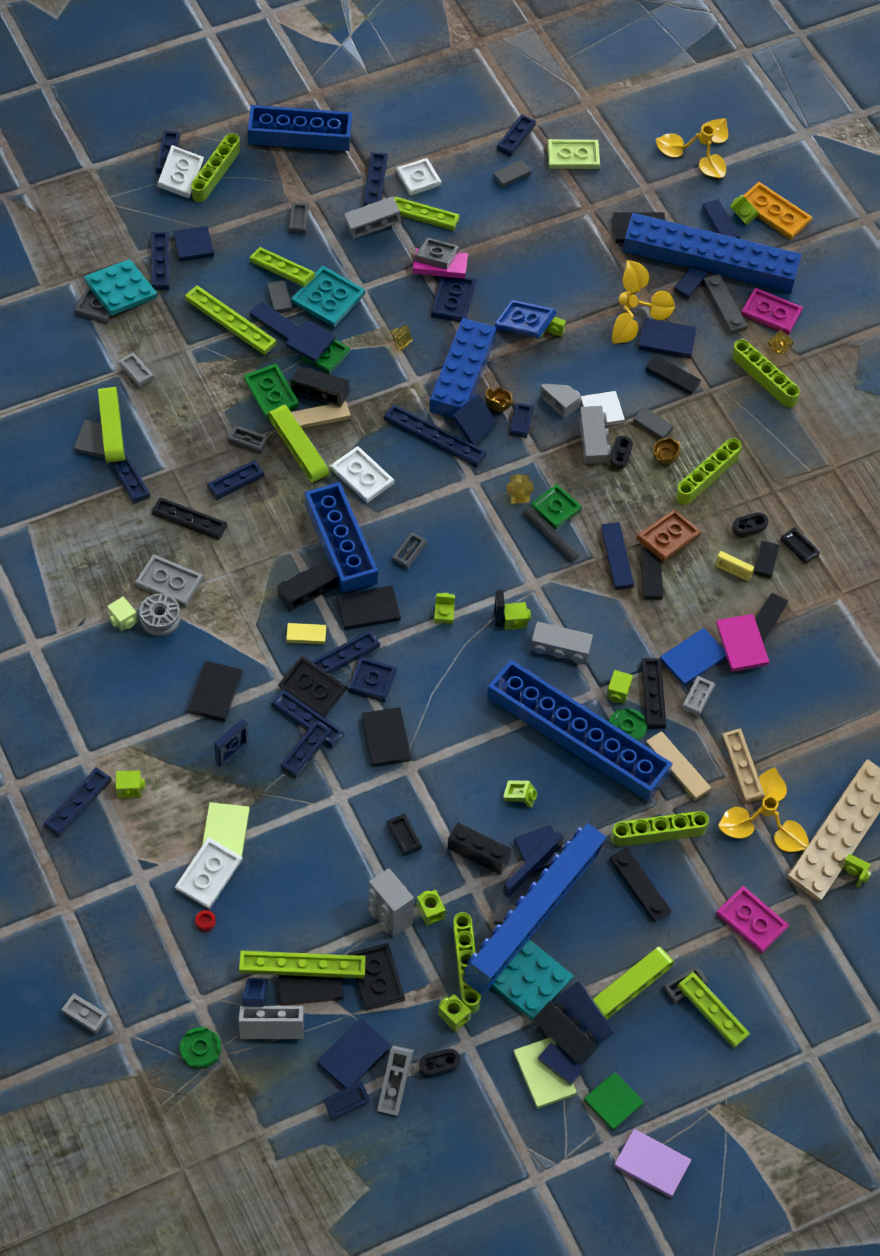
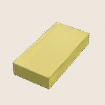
M722 551L717 556L716 567L748 582L750 581L754 566Z
M288 623L287 643L325 645L326 625Z

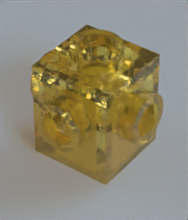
M529 474L510 476V482L506 484L507 494H510L511 503L530 501V493H533L534 487L533 481L530 482Z

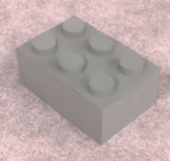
M388 868L369 881L368 912L372 918H377L382 930L394 938L413 925L414 897Z

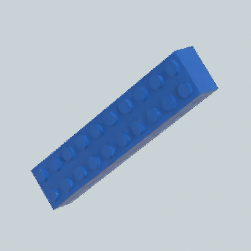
M632 213L622 251L687 268L695 266L707 273L720 274L724 277L792 293L802 255L637 213Z
M513 660L506 664L488 686L487 698L647 802L650 801L671 773L672 762Z
M589 823L583 829L579 827L576 830L573 840L566 842L562 848V853L560 855L556 854L550 863L551 866L541 872L538 882H533L527 890V895L520 897L514 911L510 910L506 914L503 924H498L495 927L492 937L490 939L486 938L480 946L481 950L478 954L474 953L468 960L469 964L464 970L466 975L463 981L482 996L598 857L607 836Z

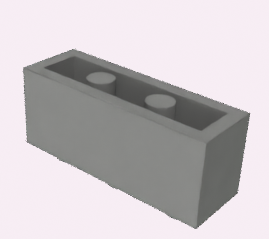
M393 196L344 213L346 225L353 239L402 222L399 208Z
M602 406L580 407L579 421L584 464L606 463L608 456L611 455L610 445H607L609 432L608 429H605L604 424L607 423L606 412H603Z
M537 622L532 638L531 651H535L538 654L552 655L556 658L569 659L576 663L582 662L587 664L593 635Z
M240 1006V1039H304V1006Z

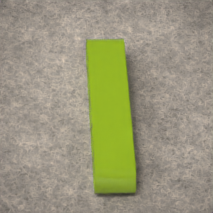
M230 133L224 137L192 181L193 200L197 202L205 201L240 153V139L237 134Z
M743 339L737 340L734 344L732 359L785 407L791 408L796 406L800 393L799 387L748 341Z
M117 387L98 389L106 463L125 461Z
M282 405L268 412L270 422L310 482L315 483L329 476L328 467L286 405Z
M735 438L728 439L684 478L678 485L677 502L682 505L691 503L739 459L742 447L741 442Z
M696 811L621 821L613 826L611 841L615 846L624 847L698 837L706 833L709 817L705 812ZM660 827V828H662V829H664V830H663V831H660V830H657L656 828Z
M460 912L455 915L453 920L460 998L471 1010V1014H473L480 1008L481 994L463 981L466 975L464 970L467 965L462 963L465 960L468 961L476 953L471 916L465 912ZM465 923L467 926L460 927L458 924ZM467 942L469 945L463 946L460 943ZM474 999L476 1002L468 1003L466 1000Z
M657 947L594 997L593 1000L605 1018L609 1019L673 966L674 961L661 947Z

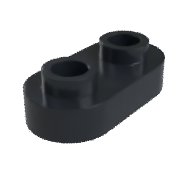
M619 436L615 439L610 457V464L614 468L623 469L628 465L633 446L631 438Z
M756 512L736 518L733 522L732 531L740 537L762 532L768 526V517L763 513Z
M445 1049L426 1054L419 1061V1071L426 1077L455 1071L460 1065V1054L454 1049ZM451 1059L453 1063L448 1064L446 1060ZM427 1065H432L433 1068H432V1069H427L426 1066H427Z

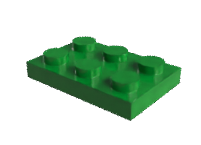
M277 363L243 375L246 385L266 419L269 418L268 412L282 405H286L289 410L299 407V402Z

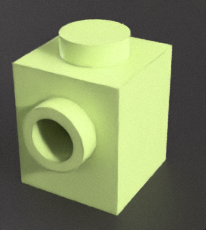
M124 597L107 606L111 624L114 627L117 626L121 632L132 628L137 623V613Z

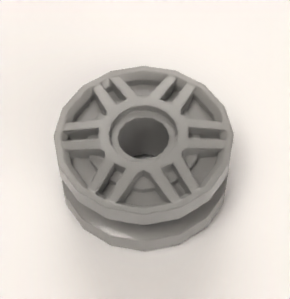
M160 593L148 596L141 603L139 608L141 626L150 635L166 636L178 628L180 610L176 599L170 595Z

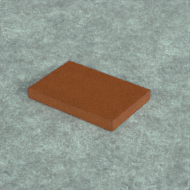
M674 509L638 534L636 540L664 562L698 538L701 531Z

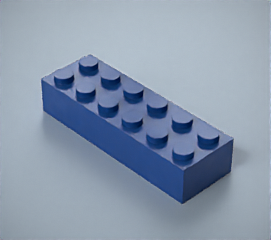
M251 105L248 123V144L336 151L350 150L352 112Z
M462 318L430 397L429 412L452 418L474 396L495 343L497 327Z
M338 482L305 492L306 509L329 564L338 576V585L341 592L346 593L378 583V569L341 483Z

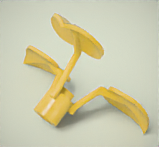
M726 118L711 120L703 124L700 133H696V136L686 145H683V139L677 134L670 133L656 138L655 141L659 150L671 158L681 157L683 149H686L698 138L701 144H707V157H703L699 161L701 172L713 178L720 179L724 177L726 173L725 161L718 154L710 156L711 141L720 144L727 140L728 128Z
M626 261L623 286L627 292L619 296V303L624 306L623 309L628 313L620 314L615 321L612 332V343L614 344L629 342L638 333V322L633 320L634 315L629 308H635L638 304L651 307L649 314L655 320L668 318L675 308L672 296L666 291L656 292L652 297V303L639 301L637 296L633 295L640 292V288L647 286L649 282L647 269L635 261Z
M775 767L765 771L759 777L765 798L760 799L763 801L758 811L749 818V813L746 809L732 807L724 813L718 825L719 829L727 836L743 839L754 832V825L751 821L755 820L759 814L762 813L767 817L774 815L777 827L780 829L774 835L775 844L779 849L785 852L804 851L809 845L807 834L800 824L792 820H787L783 826L780 824L779 812L776 810L779 802L786 796L787 787Z

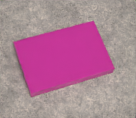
M458 253L447 270L414 261L413 274L464 279L468 253Z
M754 288L741 314L747 319L789 335L803 307Z
M753 614L716 621L731 672L769 665V659Z
M744 886L716 911V915L761 954L789 927V924Z

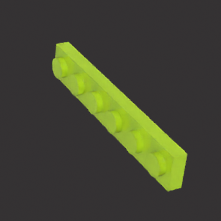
M198 285L185 295L186 301L263 355H266L277 345L274 338Z
M240 951L239 973L365 978L366 956Z

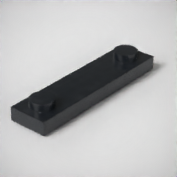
M627 847L610 856L609 860L654 923L671 914L672 910Z

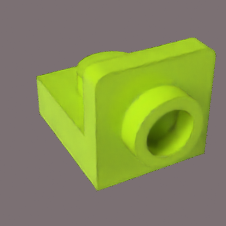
M743 195L735 198L730 205V208L746 225L760 214Z
M554 317L545 331L562 337L565 332L566 321Z
M436 594L434 623L453 624L454 594Z
M508 780L503 798L506 802H524L527 807H533L534 800L537 798V791L530 781Z
M848 854L842 869L851 875L859 876L856 887L860 888L862 883L866 884L871 875V872H868L871 864Z

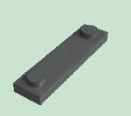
M717 274L704 278L703 283L730 334L747 330L748 326L721 275Z

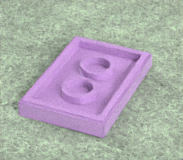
M634 1129L614 1167L672 1198L691 1163V1159Z

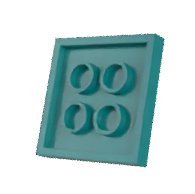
M130 259L84 276L86 285L111 316L157 298V292Z
M322 265L315 273L316 277L291 298V303L335 328L365 295V289Z
M529 939L491 987L530 1020L534 1021L533 1019L549 1001H553L574 979V975Z

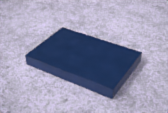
M441 276L431 317L461 322L462 318L467 319L477 279Z
M644 318L638 349L691 358L697 327Z
M577 981L552 1001L563 1004L567 1008L566 1013L570 1017H576L582 1023L580 1027L584 1031L589 1030L596 1037L595 1041L598 1044H601L615 1033L581 981Z
M360 1019L317 1061V1064L345 1089L357 1083L391 1049L392 1045L364 1020Z

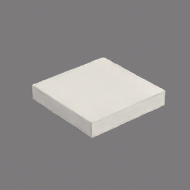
M428 158L396 168V172L410 196L441 186V180Z
M616 391L581 397L582 407H603V412H606L607 423H604L605 426L624 423L625 419Z

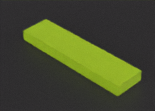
M394 197L402 217L452 231L455 230L460 219L459 214Z
M261 247L249 257L251 263L303 287H306L316 277L314 271Z
M694 972L677 985L682 993L733 1048L750 1035L746 1028Z

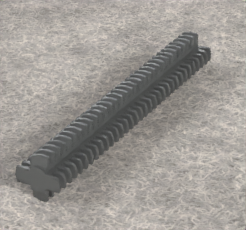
M529 505L523 514L571 562H574L580 554L575 549L573 550L572 546Z

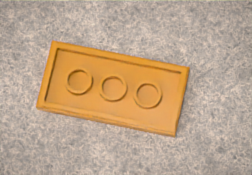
M760 182L743 195L760 213L757 216L758 219L790 240L812 222V216Z

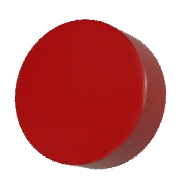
M208 910L200 911L195 917L197 929L202 932L211 931L216 925L215 915Z

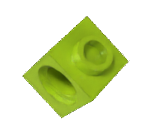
M526 602L505 604L504 630L527 628L528 621L531 620L530 609H527Z
M614 670L606 699L615 703L625 704L633 675Z
M116 771L117 798H141V790H145V778H141V771Z
M437 890L425 891L417 896V907L426 926L445 919L446 909ZM432 904V905H434L435 907H433V908H428V907H426V905Z
M453 994L450 998L446 997L439 1003L438 1016L456 1032L471 1019V1010ZM451 1009H455L458 1011V1013L451 1014L448 1011Z

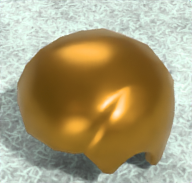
M489 387L485 391L486 405L492 411L501 412L511 407L513 397L508 390L501 389L500 387L492 390Z
M672 437L658 440L653 447L654 458L662 464H672L680 456V443Z

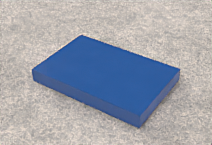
M511 300L494 325L497 327L496 329L540 338L557 312L553 308Z
M703 628L660 656L664 666L683 686H686L695 680L697 676H701L725 660L727 656L723 647Z

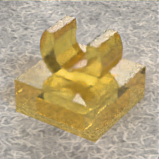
M403 325L399 329L394 328L390 332L398 350L402 351L413 341L409 326Z
M780 330L769 339L768 345L782 354L793 345L794 340Z

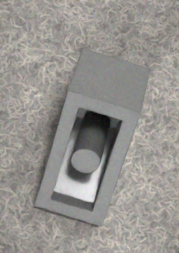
M542 384L540 389V397L563 418H566L580 408L582 396L569 385Z

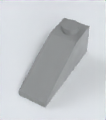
M394 1045L391 1047L377 1111L398 1116L414 1050Z

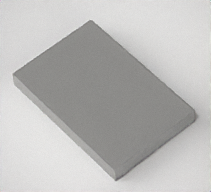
M153 554L136 580L135 586L153 594L163 593L170 595L176 599L179 605L187 607L203 581L204 575Z

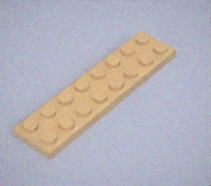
M869 759L862 764L786 877L818 902L823 899L844 867L848 854L852 855L880 813V768Z

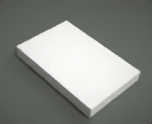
M172 145L157 187L190 198L192 192L191 183L199 173L204 157Z
M358 446L330 465V470L366 503L394 484V479Z
M208 837L176 884L175 889L210 910L243 858Z

